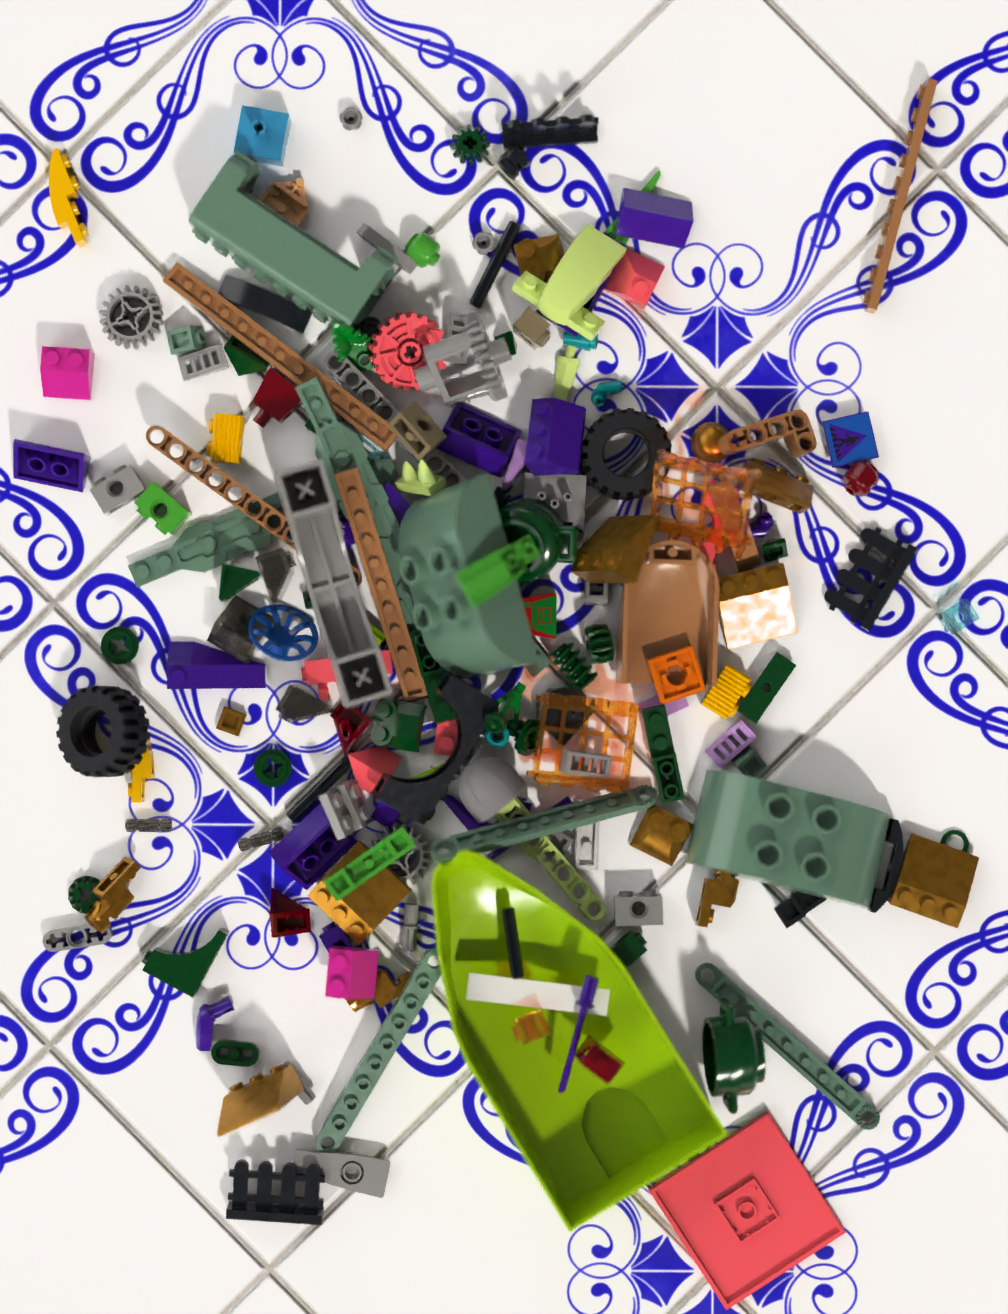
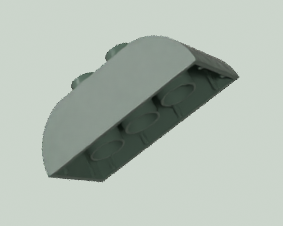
M488 473L443 488L432 496L424 495L420 497L406 511L399 529V551L402 558L400 573L403 580L409 584L414 603L412 611L414 624L421 631L426 648L436 662L449 672L462 677H478L539 662L517 579L478 607H473L456 577V573L480 558L507 546Z
M707 770L684 863L869 910L891 816L883 811L831 796L751 776Z

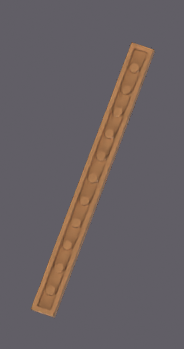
M178 262L163 278L164 284L298 386L318 377L336 415L383 451L387 452L398 438L388 426L389 423Z

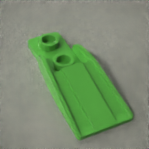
M526 535L515 543L480 558L457 572L456 577L472 606L478 607L515 581L527 569L525 565L539 557L540 553L531 536Z

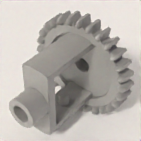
M477 311L468 313L463 317L464 328L467 331L423 347L428 365L414 369L421 392L438 387L444 403L488 388L487 392H489V396L493 401H499L508 397L506 385L499 364L512 360L505 337L490 342L486 328ZM470 349L473 352L477 351L478 356L475 360L481 361L482 365L478 367L481 371L446 383L437 361L453 355L460 357L464 351Z

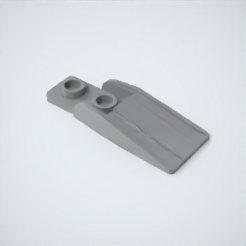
M303 1149L296 1150L293 1162L297 1167V1173L306 1174V1169L310 1164H317L321 1169L320 1175H325V1183L378 1198L384 1197L391 1164L386 1159L346 1151L318 1153Z

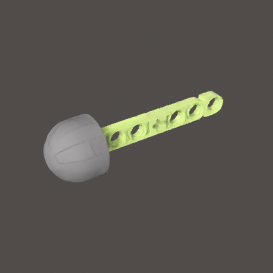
M483 757L471 762L462 772L458 784L459 796L465 808L478 823L484 822L492 816H495L499 822L511 820L516 814L521 816L531 814L516 797L524 788L526 782L508 762L496 757ZM549 835L540 837L538 843L534 846L530 845L528 841L518 843L530 858L534 857L570 901L578 904L576 908L586 919L597 921L603 918L606 912L604 903L595 893L591 892L589 885L550 841L551 837ZM552 852L551 859L555 863H559V861L561 863L555 866L551 861H544L546 858L544 853ZM563 867L569 871V877L566 881H561L558 877V871ZM577 885L582 886L584 889V895L580 899L575 898L573 895V890ZM592 903H596L599 906V913L594 917L588 912V908Z

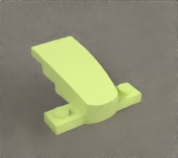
M587 224L568 248L547 284L525 270L514 283L512 291L537 306V309L548 319L564 326L567 325L592 341L603 328L605 320L583 306L596 294L598 287L611 274L615 265L625 255L627 248Z

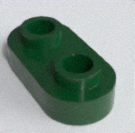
M222 1039L217 1041L211 1050L213 1060L221 1065L249 1067L257 1062L260 1055L257 1045L249 1041ZM220 1048H227L228 1054L222 1055L220 1053ZM244 1050H250L252 1052V1056L246 1057L244 1055Z

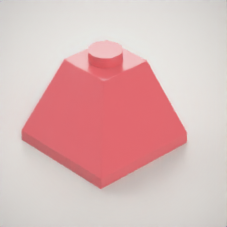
M627 248L625 255L616 264L604 290L645 309L665 266Z

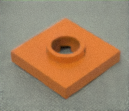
M691 644L646 659L660 705L706 690ZM676 665L682 669L683 677L679 682L672 683L667 679L666 672L669 667Z

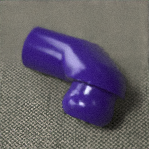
M770 513L761 514L755 526L750 527L753 538L765 537L774 523Z

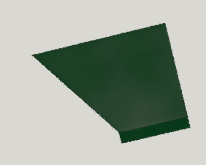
M222 563L219 589L220 601L226 602L261 579L263 575L258 571Z

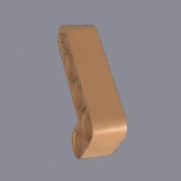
M797 409L734 429L720 437L718 448L721 453L728 456L784 438L790 454L798 458L814 451L817 441L807 414L803 410ZM792 418L797 422V427L793 425ZM771 425L775 426L776 433L771 430ZM750 431L755 434L756 440L751 438ZM739 438V443L731 444L730 441H734ZM800 440L804 443L805 449L800 446Z

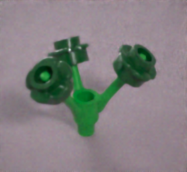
M518 682L514 689L511 688L508 693L496 699L499 703L505 702L506 704L500 712L494 711L486 715L484 724L489 732L501 734L507 728L509 736H517L516 730L521 728L522 722L525 723V721L519 720L520 700L523 697L521 694L526 688L525 685ZM510 707L514 708L513 720H507L504 716Z

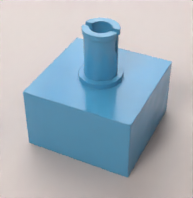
M242 105L234 154L236 151H239L254 162L283 167L291 126L290 115L288 113Z

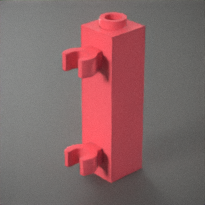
M390 650L380 651L387 674H394ZM329 659L305 661V667H301L302 680L307 681V685L318 684L319 700L330 699L328 683L335 682Z

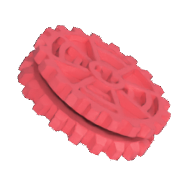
M407 311L405 315L404 313L397 312L395 313V318L387 316L385 324L379 323L376 326L378 332L372 333L371 337L374 341L373 344L368 346V350H371L373 354L369 356V360L375 364L373 367L374 372L379 375L381 374L380 379L389 383L392 387L396 389L400 387L404 391H410L411 387L415 388V390H420L414 369L428 365L423 347L443 340L444 332L436 328L437 323L428 319L427 316L420 313L417 315L412 311ZM407 346H409L410 348H412V349L410 350V353H411L410 356H408V355L405 354V353L407 352V350H406V347H407ZM443 359L437 361L440 369H445L446 364L443 362Z

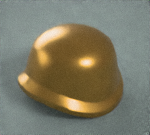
M707 422L697 427L691 439V448L695 457L707 464H714L724 460L727 455L720 452L718 440L721 436L727 434L728 430L715 422Z

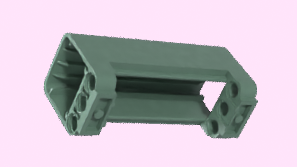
M236 151L225 162L190 214L188 223L192 227L191 232L204 244H207L208 241L212 243L211 245L215 248L214 250L225 258L227 255L231 256V259L235 261L234 263L241 269L246 271L249 268L252 270L251 272L254 274V277L262 283L270 282L271 286L274 287L273 290L281 296L286 297L289 295L294 301L293 303L302 310L310 309L311 313L314 314L313 317L323 324L328 321L332 326V322L336 321L339 324L345 323V328L353 327L352 333L359 330L360 322L370 315L394 279L399 269L398 258L379 246L370 257H366L360 268L253 197L252 193L254 190L252 189L261 171L258 170V166L254 161Z

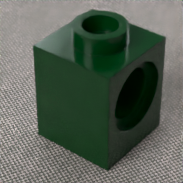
M630 930L609 949L626 969L647 951L644 946L647 941L639 932L634 934Z

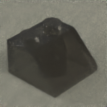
M283 547L255 557L270 600L275 604L281 602L295 573L293 567L297 566L293 553Z
M235 595L215 621L207 641L248 665L259 650L253 644L248 632L250 618L259 608ZM268 613L262 614L273 626V616ZM255 622L254 629L267 630L261 622ZM262 635L256 636L257 640L262 645L266 637Z
M295 685L288 686L275 710L280 712L278 717L288 723L329 714L335 709Z

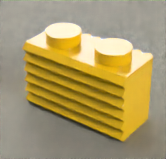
M215 413L214 419L210 418L209 433L213 434L212 442L207 443L206 456H210L211 462L241 465L245 426L244 416Z
M725 664L717 676V686L710 687L700 704L723 719H727L728 716L732 718L739 708V705L736 704L740 696L745 697L752 687L749 684L751 679L730 665Z

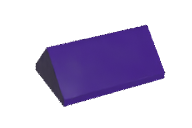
M622 188L615 235L683 249L694 222L692 202Z
M14 439L13 478L83 493L91 460L90 456L85 453Z

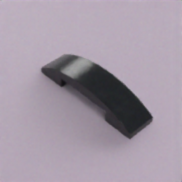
M227 274L218 291V294L229 302L268 317L301 334H304L313 314L308 309L302 310L290 300Z
M890 818L885 840L886 842L893 843L883 887L882 889L874 888L870 909L868 910L876 913L892 894L902 868L904 854L903 834L899 820Z
M794 891L773 909L787 929L827 899Z

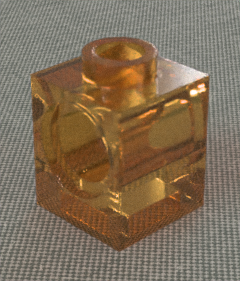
M541 1008L514 1019L515 1026L512 1027L514 1036L517 1041L521 1039L523 1045L550 1035V1029Z

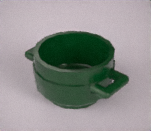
M532 498L516 499L498 509L507 545L515 543L526 535H530L540 553L539 557L525 565L527 569L517 578L518 583L533 582L549 573L557 562L572 564L577 561V528L564 525L557 512L545 502ZM566 535H568V554L564 553L567 540Z
M721 998L719 1001L720 1015L705 1017L703 1022V1065L710 1095L712 1097H722L728 1111L731 1114H735L738 1111V1096L750 1095L756 1088V1084L763 1083L765 1079V1048L759 1025H751L747 1017L735 1015V1009L728 999Z

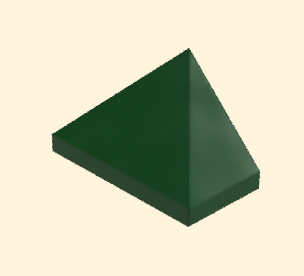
M233 335L224 345V350L238 376L264 371L270 365Z

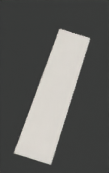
M469 973L466 999L579 1013L581 1007L575 1003L580 998L583 986ZM596 989L593 1000L594 1009H587L586 1014L607 1016L609 989Z

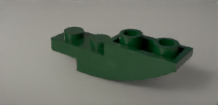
M419 629L410 631V637L421 677L425 683L435 723L438 725L455 720V714L449 703L435 692L447 670L439 665L429 653L421 631Z
M663 704L643 708L641 712L661 803L685 799L666 707Z

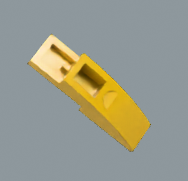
M56 148L52 152L49 168L51 205L57 225L61 229L69 227L75 243L80 248L88 244L86 237L89 236L84 222L80 224L77 215L80 214L75 200L71 202V200L79 197L77 190L80 189L75 175H70L68 168L71 167V163L67 154H62Z
M150 739L146 742V745H148L146 753L141 755L143 757L142 760L129 772L132 773V783L128 784V797H131V802L134 803L145 802V779L155 778L154 756Z

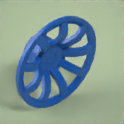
M273 604L261 607L254 612L248 624V632L253 644L265 655L277 660H302L310 656L318 644V631L313 621L305 613L291 606ZM269 611L271 612L273 616L274 627L267 618L262 616V614ZM278 611L289 612L284 626H281ZM295 615L304 621L293 629H289ZM255 622H261L267 630L254 629ZM305 628H310L312 636L297 634ZM256 636H265L268 641L262 646ZM307 641L310 642L311 645L307 650H305L301 644H298V642ZM290 648H294L300 653L296 656H288Z

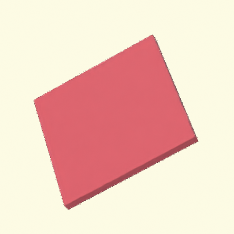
M768 1111L648 1188L726 1310L846 1233Z

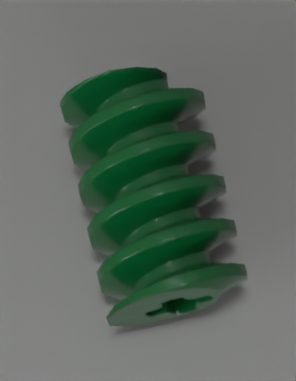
M574 642L563 643L547 657H556L552 664L554 666L562 664L559 673L568 672L564 679L566 681L573 679L570 687L579 686L578 693L594 681L598 673H589L592 668L591 664L583 666L586 658H577L580 653L579 649L571 651Z

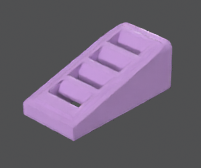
M517 440L502 484V489L507 491L526 466L524 461L527 441Z
M739 719L710 745L705 752L721 769L757 736ZM738 728L747 737L745 740H743L736 732ZM732 735L740 745L736 747L728 737ZM723 741L733 750L731 753L721 745ZM716 747L725 755L723 760L714 751Z

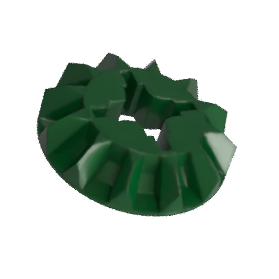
M114 627L104 634L101 640V651L109 662L118 665L126 664L137 656L139 642L138 637L132 630L125 627ZM122 639H125L124 646L129 651L120 650L114 654L117 646L112 640L120 642Z
M528 718L525 723H521V728L516 730L517 736L514 738L516 742L514 748L522 756H529L535 752L540 745L543 733L540 722Z
M269 749L262 752L254 763L256 778L260 783L268 787H278L284 784L292 772L291 760L284 752L277 749ZM269 758L274 764L282 763V766L277 769L278 778H276L273 772L264 773V770H267L270 766Z
M82 876L74 880L68 889V900L72 908L80 913L88 914L94 903L100 900L92 892L90 895L92 901L86 899L80 902L79 900L83 895L81 889L85 891L91 890L101 881L93 876Z

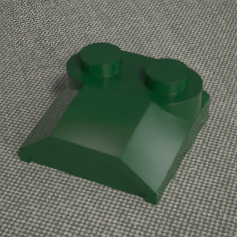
M380 698L375 706L370 733L372 744L419 752L427 705Z

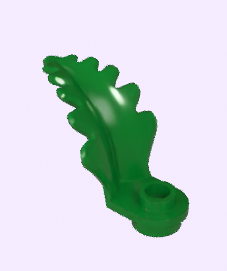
M332 322L333 330L331 335H336L332 339V343L337 344L334 347V351L340 350L336 355V358L340 357L338 362H342L348 357L358 370L368 371L372 369L375 364L370 362V360L365 364L360 362L361 357L367 356L369 358V356L373 355L372 351L368 350L369 345L367 344L372 337L367 338V334L359 336L361 331L357 330L352 333L353 327L345 328V323Z

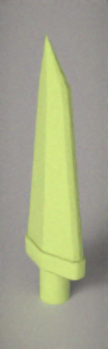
M567 345L565 356L558 355L553 398L567 401L581 361L574 358L575 346Z

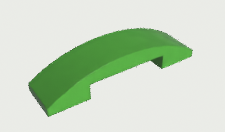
M402 826L327 878L323 883L337 902L412 850L416 845Z

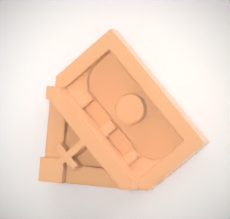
M303 178L287 182L273 181V185H269L258 199L298 227L308 215Z

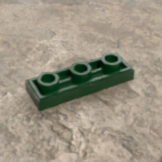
M776 652L740 703L737 711L756 724L792 673L796 664ZM764 683H767L770 686L768 692H764L762 690V685Z

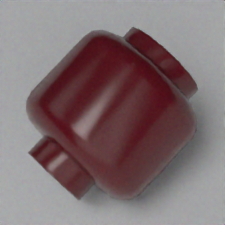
M868 461L854 463L843 476L844 488L852 496H866L879 481L878 470Z

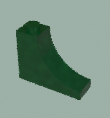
M220 928L207 944L193 951L171 952L156 947L153 951L148 950L142 961L145 964L142 971L193 998L227 938L229 931Z

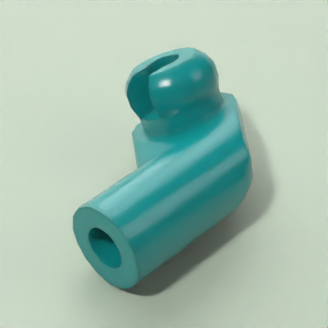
M621 381L599 383L591 394V402L597 407L604 405L610 393L622 392Z

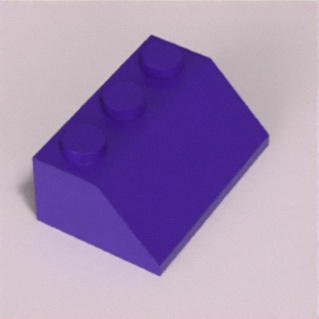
M558 398L532 399L524 463L534 476L579 473L586 417L585 407Z
M458 402L442 429L447 438L436 449L500 478L514 451L517 440L520 438L522 430Z
M320 803L268 853L282 871L305 890H308L358 841L352 834L337 840L324 808Z

